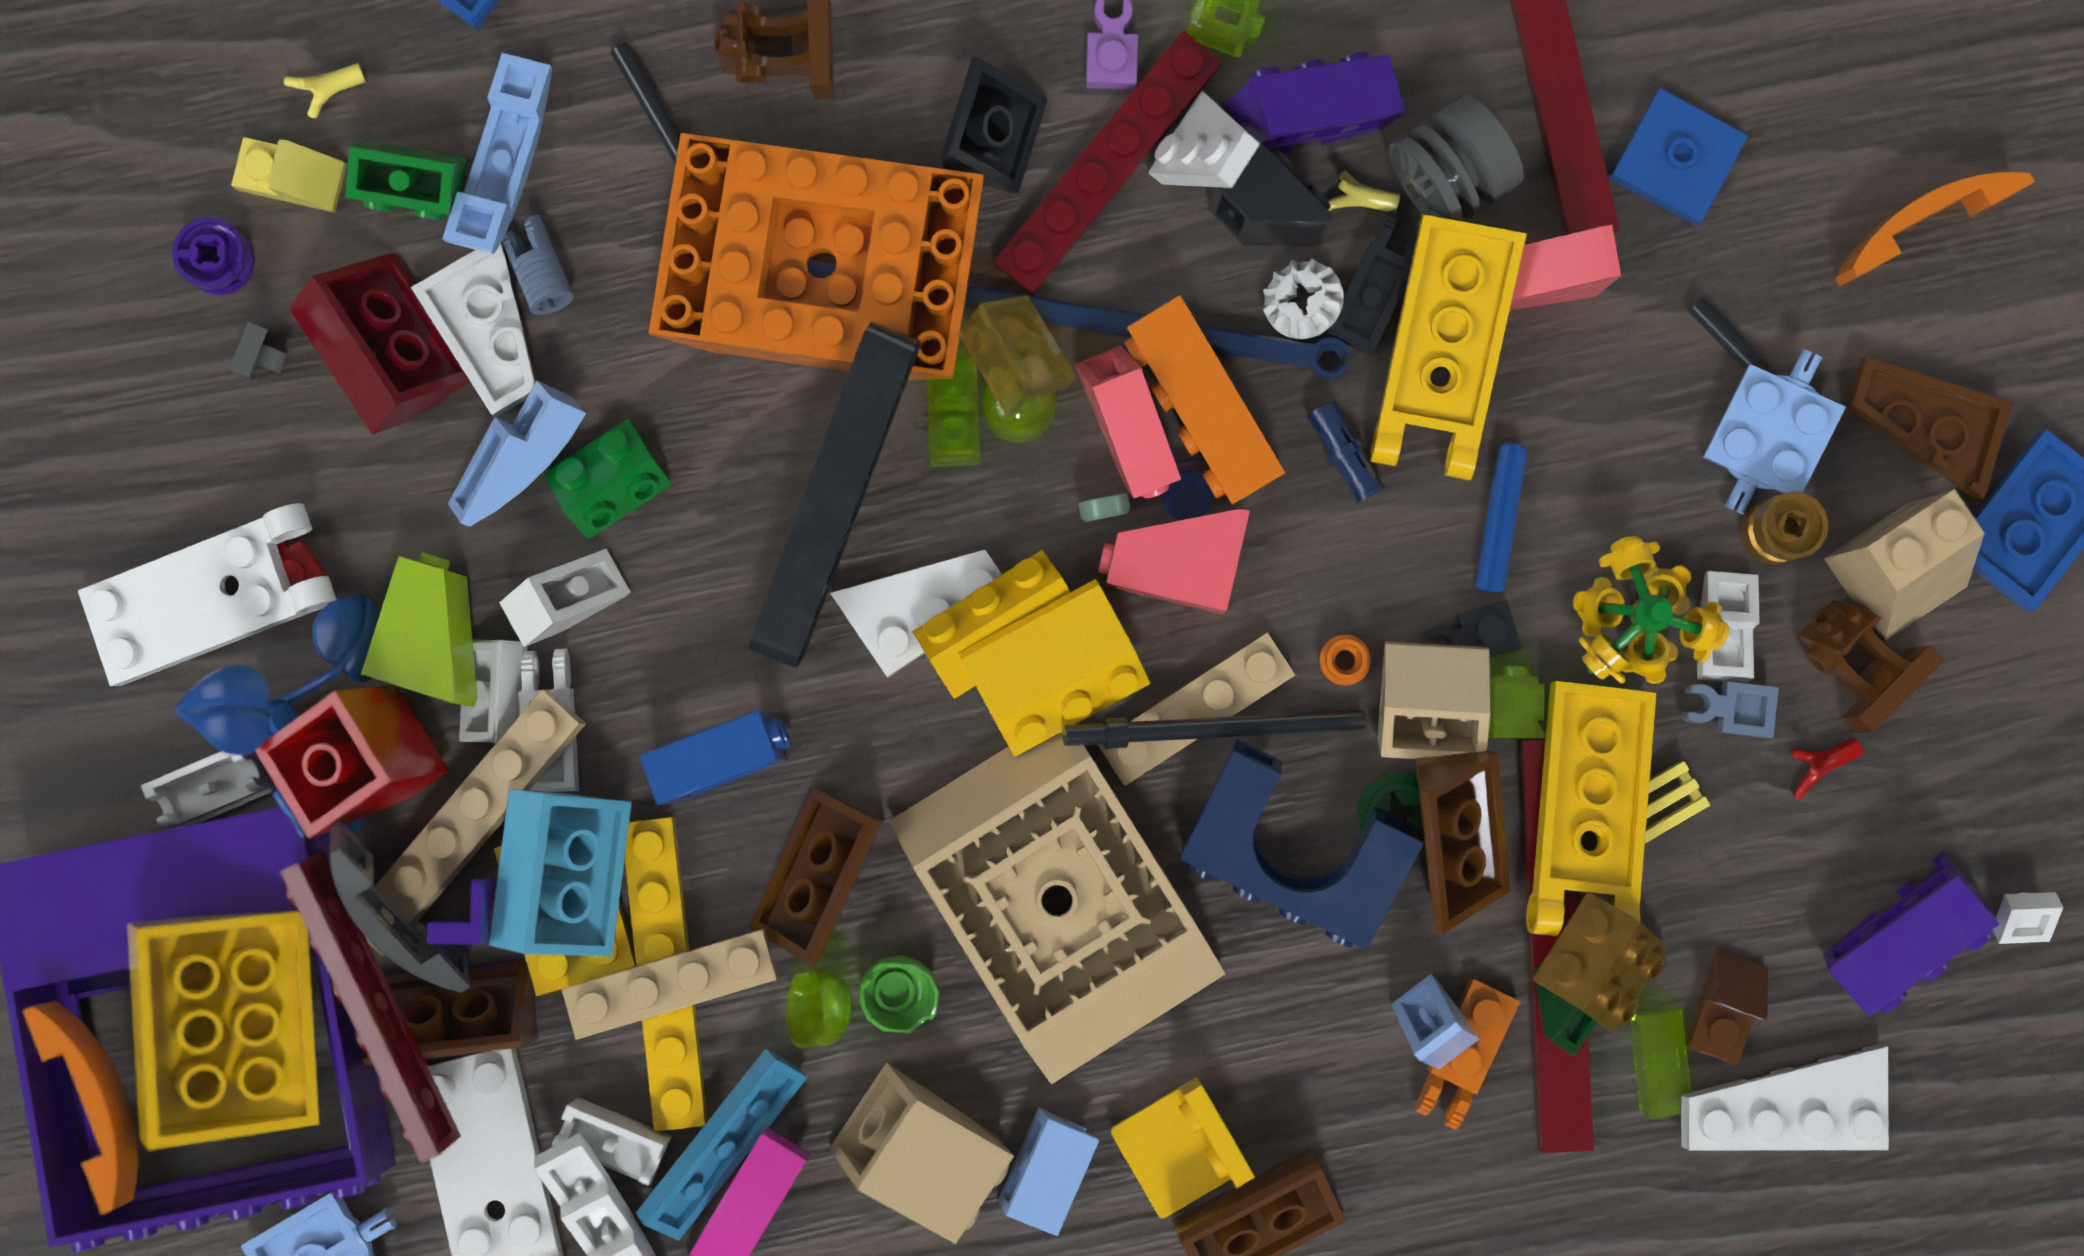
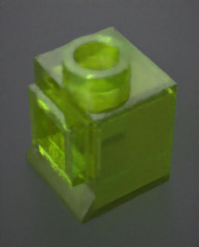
M1196 0L1187 22L1186 33L1201 44L1240 58L1246 42L1256 45L1266 16L1257 13L1261 0ZM1218 6L1242 14L1238 26L1214 18Z
M1499 666V676H1490L1488 738H1546L1545 732L1538 723V721L1544 720V684H1538V676H1530V666Z

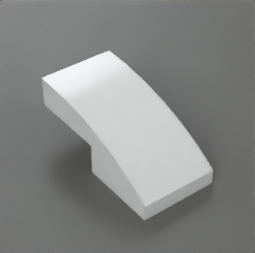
M1707 571L1704 575L1700 608L1705 609L1706 605L1712 601L1720 603L1722 606L1721 617L1729 625V634L1721 648L1711 651L1710 657L1706 662L1697 661V680L1749 683L1754 678L1753 629L1759 624L1758 575Z

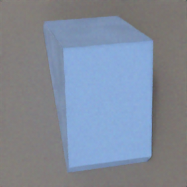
M1432 974L1428 975L1391 1004L1414 1055L1421 1062L1439 1070L1480 1039Z

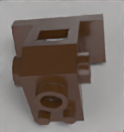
M807 0L808 10L792 17H765L764 8L746 5L745 1H739L731 12L724 13V21L721 25H717L715 30L714 51L716 56H722V74L736 75V81L745 84L762 83L766 81V77L809 75V83L814 100L834 99L832 1ZM763 37H792V56H763Z
M1833 600L1828 606L1817 611L1811 623L1798 635L1808 648L1804 656L1818 671L1826 675L1831 673L1858 700L1841 719L1855 733L1874 732L1945 659L1931 645L1911 647L1900 657L1888 648L1874 633L1873 628L1882 619L1879 615L1871 613L1859 603H1854L1851 606ZM1854 642L1871 657L1857 673L1848 665L1843 657L1852 649L1851 645Z

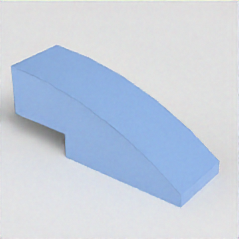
M536 380L513 424L494 417L448 502L449 507L461 524L470 527L494 513L526 489L551 464L569 442L586 415V412L571 395Z

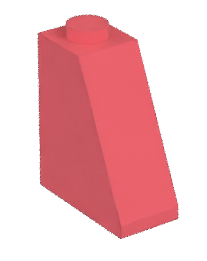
M1613 226L1597 227L1524 245L1510 310L1592 298L1599 295L1621 276Z
M1120 345L1075 363L1076 370L1123 484L1132 497L1152 498L1161 495L1170 488L1169 484L1181 480L1142 369L1127 351Z
M1236 509L1120 532L1117 534L1115 545L1104 544L1098 573L1107 575L1105 587L1224 614L1228 608L1250 511Z

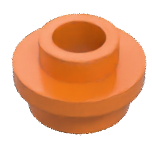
M1338 635L1331 638L1324 644L1319 656V665L1324 676L1332 683L1343 686L1361 681L1368 673L1371 664V656L1366 644L1352 635ZM1340 651H1347L1353 657V664L1348 670H1342L1336 665L1335 658Z

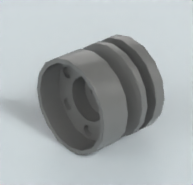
M1469 94L1460 95L1434 113L1432 118L1433 130L1426 125H1417L1411 129L1409 137L1398 138L1390 144L1388 150L1391 164L1399 182L1420 213L1458 221H1463V218L1471 219L1480 210L1479 198L1485 202L1494 203L1519 186L1524 179L1521 160L1506 130L1485 105Z

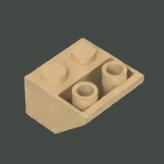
M1385 641L1377 734L1380 756L1415 759L1487 751L1490 722L1489 648Z

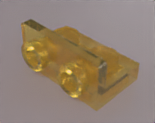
M1028 295L981 303L961 330L960 338L1005 414L1016 413L1028 397L1067 389L1076 378L1075 373Z

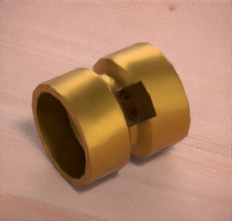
M1792 491L1758 502L1748 509L1741 520L1739 535L1744 549L1752 558L1761 563L1775 565L1813 554L1825 541L1829 522L1825 509L1815 498L1806 493Z

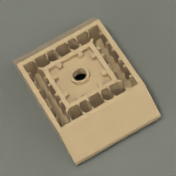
M1062 732L1016 757L1012 754L1009 746L888 821L919 879L1022 1045L1051 1084L1225 975L1202 933L1083 745L1064 746ZM1061 885L1071 892L1073 901L1066 913L1052 915L1044 909L1042 895L1050 886Z

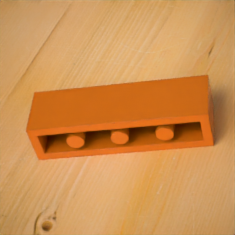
M1181 295L1127 327L1132 337L1124 341L1125 346L1140 367L1148 363L1158 381L1152 384L1150 388L1163 410L1167 412L1175 408L1184 423L1176 431L1190 455L1193 456L1200 451L1209 465L1210 469L1202 473L1217 500L1226 495L1233 505L1285 474L1284 469Z

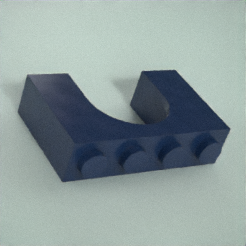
M1236 739L1182 845L1180 860L1186 862V867L1201 878L1213 880L1214 877H1217L1232 884L1234 892L1249 901L1260 902L1262 899L1279 907L1280 914L1294 923L1306 925L1308 921L1326 930V936L1339 945L1351 948L1355 944L1367 950L1424 844L1422 828L1375 806L1351 853L1337 868L1328 873L1312 877L1295 876L1283 872L1266 859L1258 846L1255 836L1257 821L1282 774V761Z

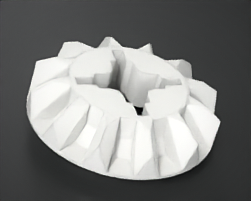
M1311 259L1309 262L1291 260L1288 267L1280 272H1273V280L1267 289H1263L1265 297V308L1263 311L1270 324L1282 335L1294 339L1311 338L1326 331L1338 318L1344 301L1343 287L1337 275L1330 267L1320 264L1314 259ZM1298 283H1301L1308 293L1315 292V295L1307 298V315L1298 307L1296 302L1289 303V300L1297 296L1296 289L1298 288Z

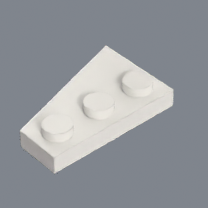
M501 241L494 254L474 250L411 287L493 418L501 416L526 401L536 382Z

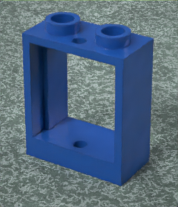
M758 710L647 752L639 757L657 805L677 803L787 761L788 758L784 749L792 747L782 719L772 718L770 712Z

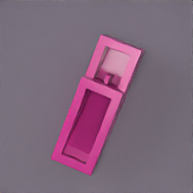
M766 1127L689 1256H749L811 1153Z

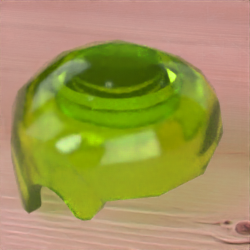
M1021 359L1002 362L991 370L990 375L985 377L981 391L982 418L988 428L999 439L1017 444L1037 439L1051 426L1055 418L1057 404L1056 390L1053 380L1040 365Z
M810 969L806 973L795 974L788 991L786 1006L787 1030L793 1045L798 1048H824L841 1039L844 1032L848 1029L853 1013V1000L846 981L834 971L827 969Z

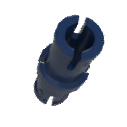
M1335 400L1328 402L1306 416L1329 454L1326 457L1329 465L1336 466L1349 487L1348 489L1354 497L1356 504L1385 488L1363 451V448L1366 447L1361 437L1356 439Z

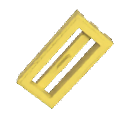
M1679 761L1650 778L1649 793L1676 777L1681 785L1649 803L1647 818L1685 796L1689 797L1690 802L1646 827L1645 843L1710 806L1707 798L1702 796L1698 790L1700 787L1696 780L1692 779L1689 775V768L1685 761Z

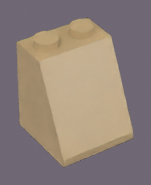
M1954 489L1906 503L1826 556L1824 560L1853 603L1863 605L1871 613L1877 614L1882 618L1873 628V631L1882 642H1885L1968 586L1984 532Z
M887 1062L829 1148L857 1190L954 1244L958 1242L965 1230L973 1226L978 1218L981 1205L993 1187L1003 1181L1007 1174L1009 1163L1014 1157L996 1135Z

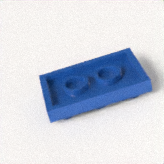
M2048 429L2039 431L1972 515L1984 532L1973 571L2025 612H2033L2039 607L2084 549V458Z

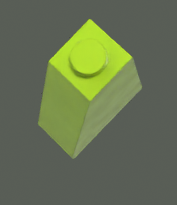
M421 552L417 562L399 556L361 674L450 703L475 707L478 696L467 577L448 571L451 561Z

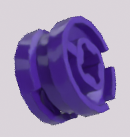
M204 217L193 220L180 230L173 243L172 258L175 268L182 278L207 294L224 296L235 293L247 284L254 272L256 259L252 245L242 233L221 219ZM239 278L238 281H236L234 284L231 285V283H232L233 281H235L236 279Z

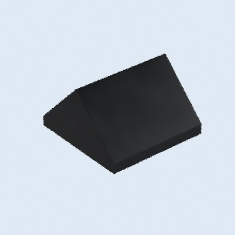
M972 57L942 151L944 169L983 174V185L1019 194L1048 99L981 58Z

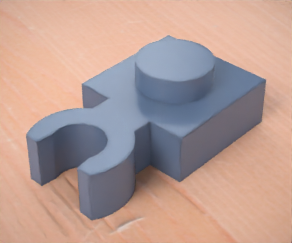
M1725 681L1721 685V695H1717L1710 686L1704 684L1689 685L1685 687V693L1701 696L1704 701V707L1700 713H1683L1682 719L1690 723H1705L1717 717L1718 733L1770 739L1774 737L1779 688Z

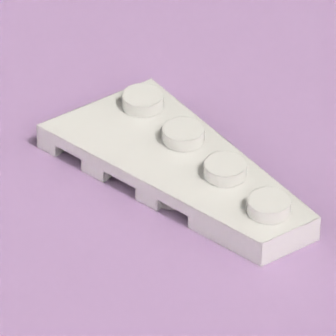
M1876 1044L1864 1047L1862 1051L1843 1056L1837 1054L1818 1059L1816 1063L1801 1067H1787L1772 1071L1770 1075L1750 1080L1741 1079L1681 1095V1147L1687 1150H1889L1888 1046Z

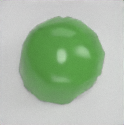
M902 954L885 957L870 967L861 978L859 1004L866 1019L882 1031L910 1034L928 1019L932 1020L937 1013L940 996L939 989L931 970L916 958Z

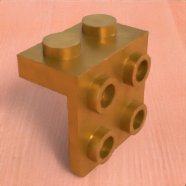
M1587 892L1533 977V980L1577 1007L1613 1033L1621 1025L1625 1026L1631 1021L1638 1009V997L1648 981L1653 982L1663 971L1666 964L1665 954L1667 946L1640 921L1592 893Z

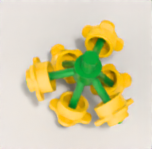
M1628 536L1614 542L1610 546L1611 553L1599 559L1601 567H1612L1617 580L1633 579L1640 596L1639 600L1633 605H1625L1621 593L1612 588L1611 581L1605 577L1596 578L1592 587L1586 591H1578L1573 598V608L1578 612L1579 617L1583 621V633L1586 636L1595 637L1591 642L1584 636L1578 639L1580 644L1588 651L1582 657V660L1588 666V672L1595 674L1602 680L1610 674L1619 683L1623 684L1626 681V678L1621 673L1623 671L1625 673L1635 672L1638 675L1644 676L1646 681L1651 684L1663 682L1666 678L1665 669L1668 663L1674 661L1678 655L1676 645L1658 633V631L1665 629L1668 625L1680 629L1681 643L1685 647L1694 649L1693 658L1698 662H1706L1710 657L1711 651L1721 648L1729 634V625L1721 617L1722 606L1720 603L1709 602L1705 609L1695 607L1684 618L1673 615V613L1683 614L1690 607L1691 601L1686 596L1687 583L1691 580V572L1683 565H1676L1672 569L1658 568L1653 558V554L1660 550L1658 542L1646 543L1639 536ZM1623 616H1630L1632 625L1615 641L1601 632V628H1614L1621 622ZM1628 644V649L1624 653L1622 649Z

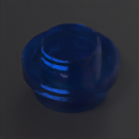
M1193 471L1179 472L1181 480L1169 484L1170 488L1162 494V501L1166 511L1179 521L1205 516L1213 502V492L1205 478Z

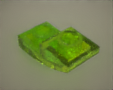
M957 357L954 379L926 380L930 467L981 465L977 357Z

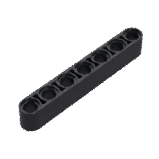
M874 321L868 324L858 346L749 643V650L796 669L800 665L810 643L914 366L921 340Z

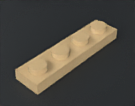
M1267 632L1130 722L1231 717L1295 676V674ZM1197 739L1128 743L1127 748L1105 749L1103 744H1097L1123 786H1126Z
M760 929L562 989L575 1039L577 1040L772 982L779 977L765 929Z

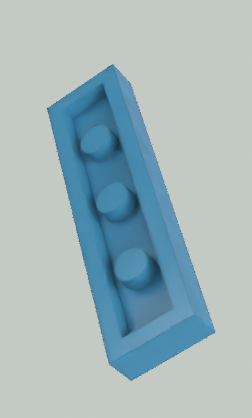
M765 1048L637 1210L636 1215L642 1223L679 1241L753 1148L765 1128L772 1124L808 1078L797 1065Z

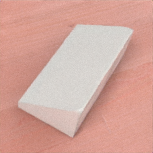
M473 640L478 698L475 707L461 705L459 741L497 743L520 716L518 692L522 691L521 655L523 651H527V646L523 647L519 641Z

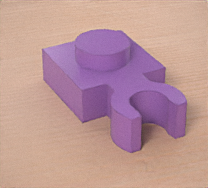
M1104 0L1096 1L1094 20L1102 33H1088L1086 88H1136L1138 34H1123V31L1131 23L1133 9L1130 0H1124L1122 15L1116 19H1111L1105 15Z

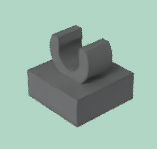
M247 322L229 371L249 379L254 365L280 374L287 354L263 345L268 329Z

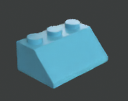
M509 789L490 946L522 954L613 955L631 801L555 792Z

